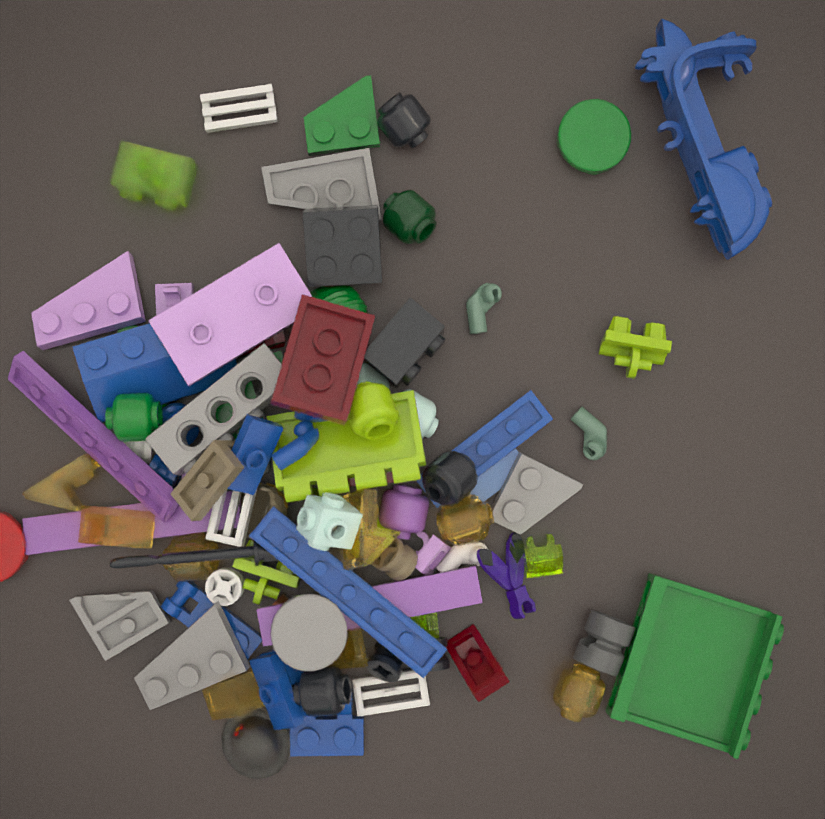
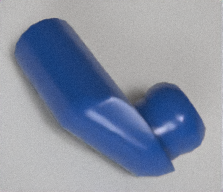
M304 420L294 427V433L298 438L271 454L280 470L287 468L304 457L318 441V429H314L311 421Z

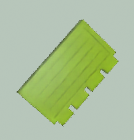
M414 390L391 394L399 417L393 431L381 439L369 440L355 434L349 419H347L345 426L330 421L312 422L314 429H318L319 439L304 457L283 470L278 468L272 458L276 488L278 491L284 490L286 502L306 500L307 494L313 495L312 485H318V492L321 497L325 492L333 494L350 492L349 479L355 478L357 491L386 486V472L391 471L394 484L420 480L419 467L426 465ZM295 411L267 416V420L279 423L284 428L273 453L298 438L294 433V427L302 421L295 418Z

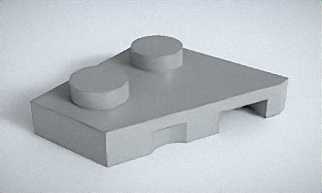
M519 452L486 517L521 535L580 491L583 484Z

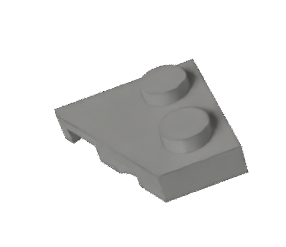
M153 590L83 595L69 600L105 661L171 622L166 612L161 608V603Z

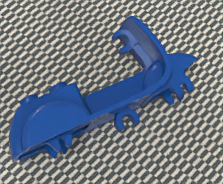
M660 19L656 26L657 47L644 50L635 69L640 70L646 67V72L640 77L641 82L657 83L663 111L667 120L657 128V131L661 133L665 130H670L674 141L666 143L664 149L665 151L678 149L698 201L691 207L690 213L702 211V215L694 221V224L699 226L707 225L719 253L722 252L726 260H729L745 250L758 237L769 216L772 199L767 188L760 185L756 174L759 172V167L752 152L748 153L744 146L728 152L724 151L700 90L696 73L706 68L722 67L723 77L728 82L734 78L731 66L739 64L743 68L744 74H749L752 71V62L749 58L756 50V40L745 38V35L737 36L735 32H730L718 37L714 41L693 46L682 29L672 22Z

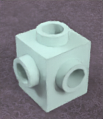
M328 492L323 493L322 497L307 494L304 506L298 513L296 530L308 540L307 544L315 549L328 551L330 547L352 550L363 514L339 495Z

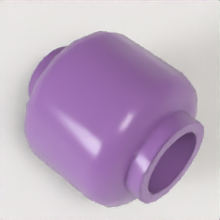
M394 484L393 489L386 490L383 493L379 522L383 527L389 529V535H394L400 539H410L411 533H419L425 529L429 500L425 495H422L421 488Z

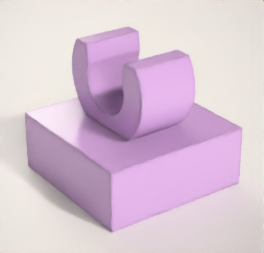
M155 284L156 316L194 294V284Z
M423 531L415 533L423 540L422 549L416 551L418 558L415 568L425 575L433 574L437 565L451 547L435 535L430 537Z

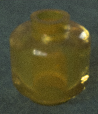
M468 494L459 504L454 506L442 505L441 512L437 513L436 518L442 538L449 540L455 546H462L486 539L489 533V525L494 523L491 506L489 503H483L475 494Z
M193 533L174 536L170 540L168 548L164 549L163 554L219 549L216 542L205 539L206 534ZM220 560L163 566L166 570H169L170 575L176 581H204L218 569Z
M574 663L572 668H565L561 671L552 695L555 705L561 709V716L574 722H581L582 717L591 718L598 713L606 691V685L600 679V672L578 663Z

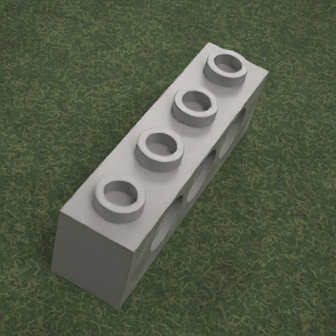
M265 343L262 344L145 438L146 441L174 475L181 476L183 473L187 474L213 440H234L235 438L232 434L242 427L247 414L259 418L264 416L262 410L271 403L282 365ZM252 380L261 381L263 385L261 395L255 399H248L244 392L247 383ZM224 403L231 404L233 408L232 418L225 423H219L215 416L217 408ZM193 427H200L203 431V440L198 446L190 447L186 440L187 433Z

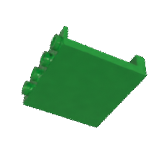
M649 573L632 624L636 629L629 647H625L623 653L625 658L618 676L615 678L605 712L612 719L621 722L628 720L727 752L733 758L738 759L741 750L745 751L750 741L751 731L748 729L751 717L758 713L761 706L762 695L759 694L762 682L769 678L772 671L773 660L770 659L774 644L778 645L783 635L784 625L781 624L782 616Z

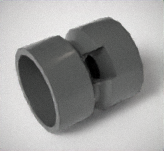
M591 609L584 627L588 635L585 638H580L573 659L601 672L618 676L625 658L621 650L622 648L629 647L636 627Z

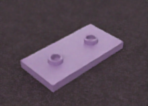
M280 243L148 321L188 386H191L294 323L302 294L311 297L312 295Z

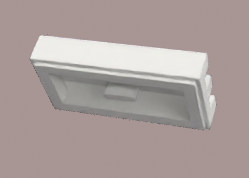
M272 84L200 94L205 120L204 126L207 133L278 122ZM267 96V99L217 107L210 106V104ZM265 108L269 110L267 114L214 122L212 120V116Z
M226 490L212 507L205 539L244 547L256 492L254 495L245 493L236 535L233 538L231 536L242 492L233 490L223 535H220L217 532L227 493Z
M412 669L402 670L398 681L418 678L419 683L361 691V686L387 682L373 675L353 678L352 683L357 716L429 706L430 700L426 676L423 679ZM421 692V697L367 706L363 704V700Z

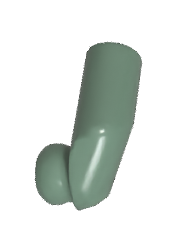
M494 283L482 284L467 299L466 310L470 334L487 332L485 313L502 297V291L498 285Z
M581 406L570 420L584 431V456L589 460L595 461L606 453L607 428Z

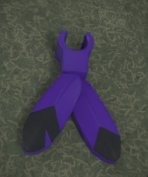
M512 532L506 542V564L493 551L488 549L477 550V559L482 569L496 583L507 590L506 595L512 617L514 619H524L525 614L522 612V605L525 613L536 612V606L529 597L525 585H522L525 551L523 540L520 534Z

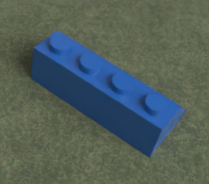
M150 323L73 346L83 383L97 419L101 423L106 422V408L112 407L115 397L119 394L150 393L155 401H160L161 405L204 392L237 365L236 359L191 386H188Z

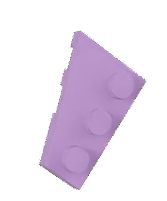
M129 251L125 252L33 311L31 314L37 347L41 350H46L146 322L133 255Z

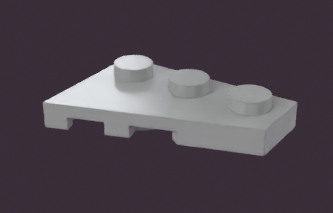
M369 148L261 167L269 204L302 209L378 205L379 220H382Z
M217 601L174 642L145 666L134 679L149 709L152 710L248 670L250 665L219 601Z

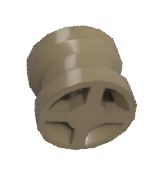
M386 535L382 537L380 546L371 553L370 561L375 568L385 571L386 575L394 581H401L411 575L416 567L418 556L414 549L408 545H403L402 541L396 536Z

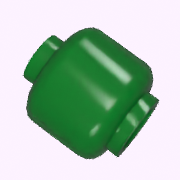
M150 393L119 394L115 397L112 407L106 408L105 421L107 429H113L115 436L121 442L146 441L145 438L163 425L161 402L155 401Z

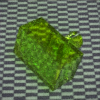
M121 141L110 183L120 191L119 196L141 201L142 196L156 199L155 205L176 210L177 205L188 207L198 165L190 157Z

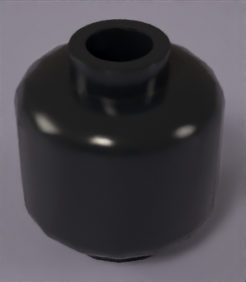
M399 92L377 110L381 114L377 119V125L393 146L399 148L408 144L413 149L429 136L425 129L430 125L431 118L414 95L407 94L403 96Z
M446 451L425 468L422 473V483L427 496L432 501L444 506H454L459 504L475 488L478 476L475 464L467 455L456 451Z
M327 666L316 671H303L299 682L294 684L293 695L295 703L301 705L303 711L308 716L338 715L343 711L345 705L351 701L352 690L349 676L343 674L340 668L336 666Z

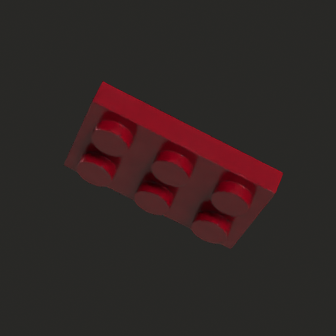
M302 294L270 404L345 426L375 315Z

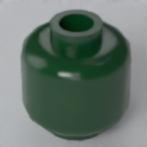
M405 190L399 194L395 192L384 202L383 225L401 242L405 244L422 243L435 230L437 225L435 221V208L413 190Z

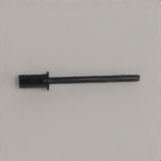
M253 540V546L165 553L158 556L119 557L112 559L109 566L115 569L133 568L155 564L168 565L254 557L255 566H259V562L279 560Z

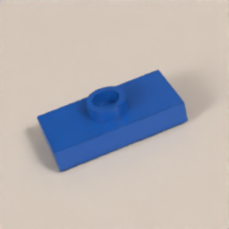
M249 414L246 415L231 449L245 468L227 489L251 495L255 494L272 456L271 454H273L284 429L279 423Z
M277 653L261 655L249 660L259 687L260 699L266 706L274 730L296 728L305 723L300 706L295 703L293 687L284 662Z

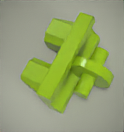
M614 316L600 343V355L615 357L614 365L626 367V377L632 379L636 377L638 369L651 371L652 364H664L667 353L671 352L672 341L666 340L664 324L646 323L643 328V336L630 334L631 320Z
M249 540L246 546H253V540ZM254 557L235 559L232 566L235 569L260 577L259 582L245 578L242 587L243 589L255 592L253 603L257 605L261 604L264 596L278 599L281 589L269 586V580L295 589L298 588L300 578L280 561H278L276 569L264 566L263 562H259V566H255Z

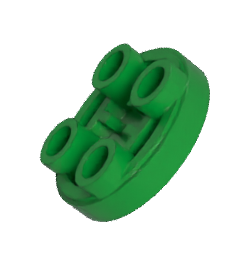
M601 99L584 100L571 107L564 115L557 134V146L563 158L573 168L590 175H598L614 168L626 155L631 142V128L625 114L616 105Z

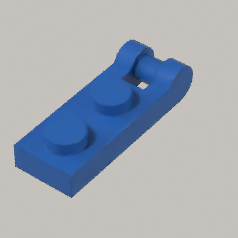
M183 576L176 585L177 591L172 597H167L163 601L161 608L187 627H190L214 603L209 600L206 592L201 587ZM190 597L198 602L192 613L183 607ZM221 606L248 660L262 642L261 634L228 608Z

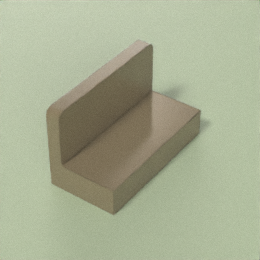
M213 440L172 491V497L191 521H201L245 468L231 451L235 440Z

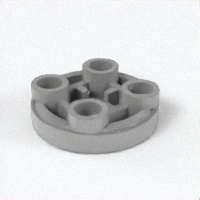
M302 594L293 596L278 609L273 618L271 640L274 650L284 663L294 669L301 671L323 669L340 656L346 644L347 625L342 612L332 601L321 595Z

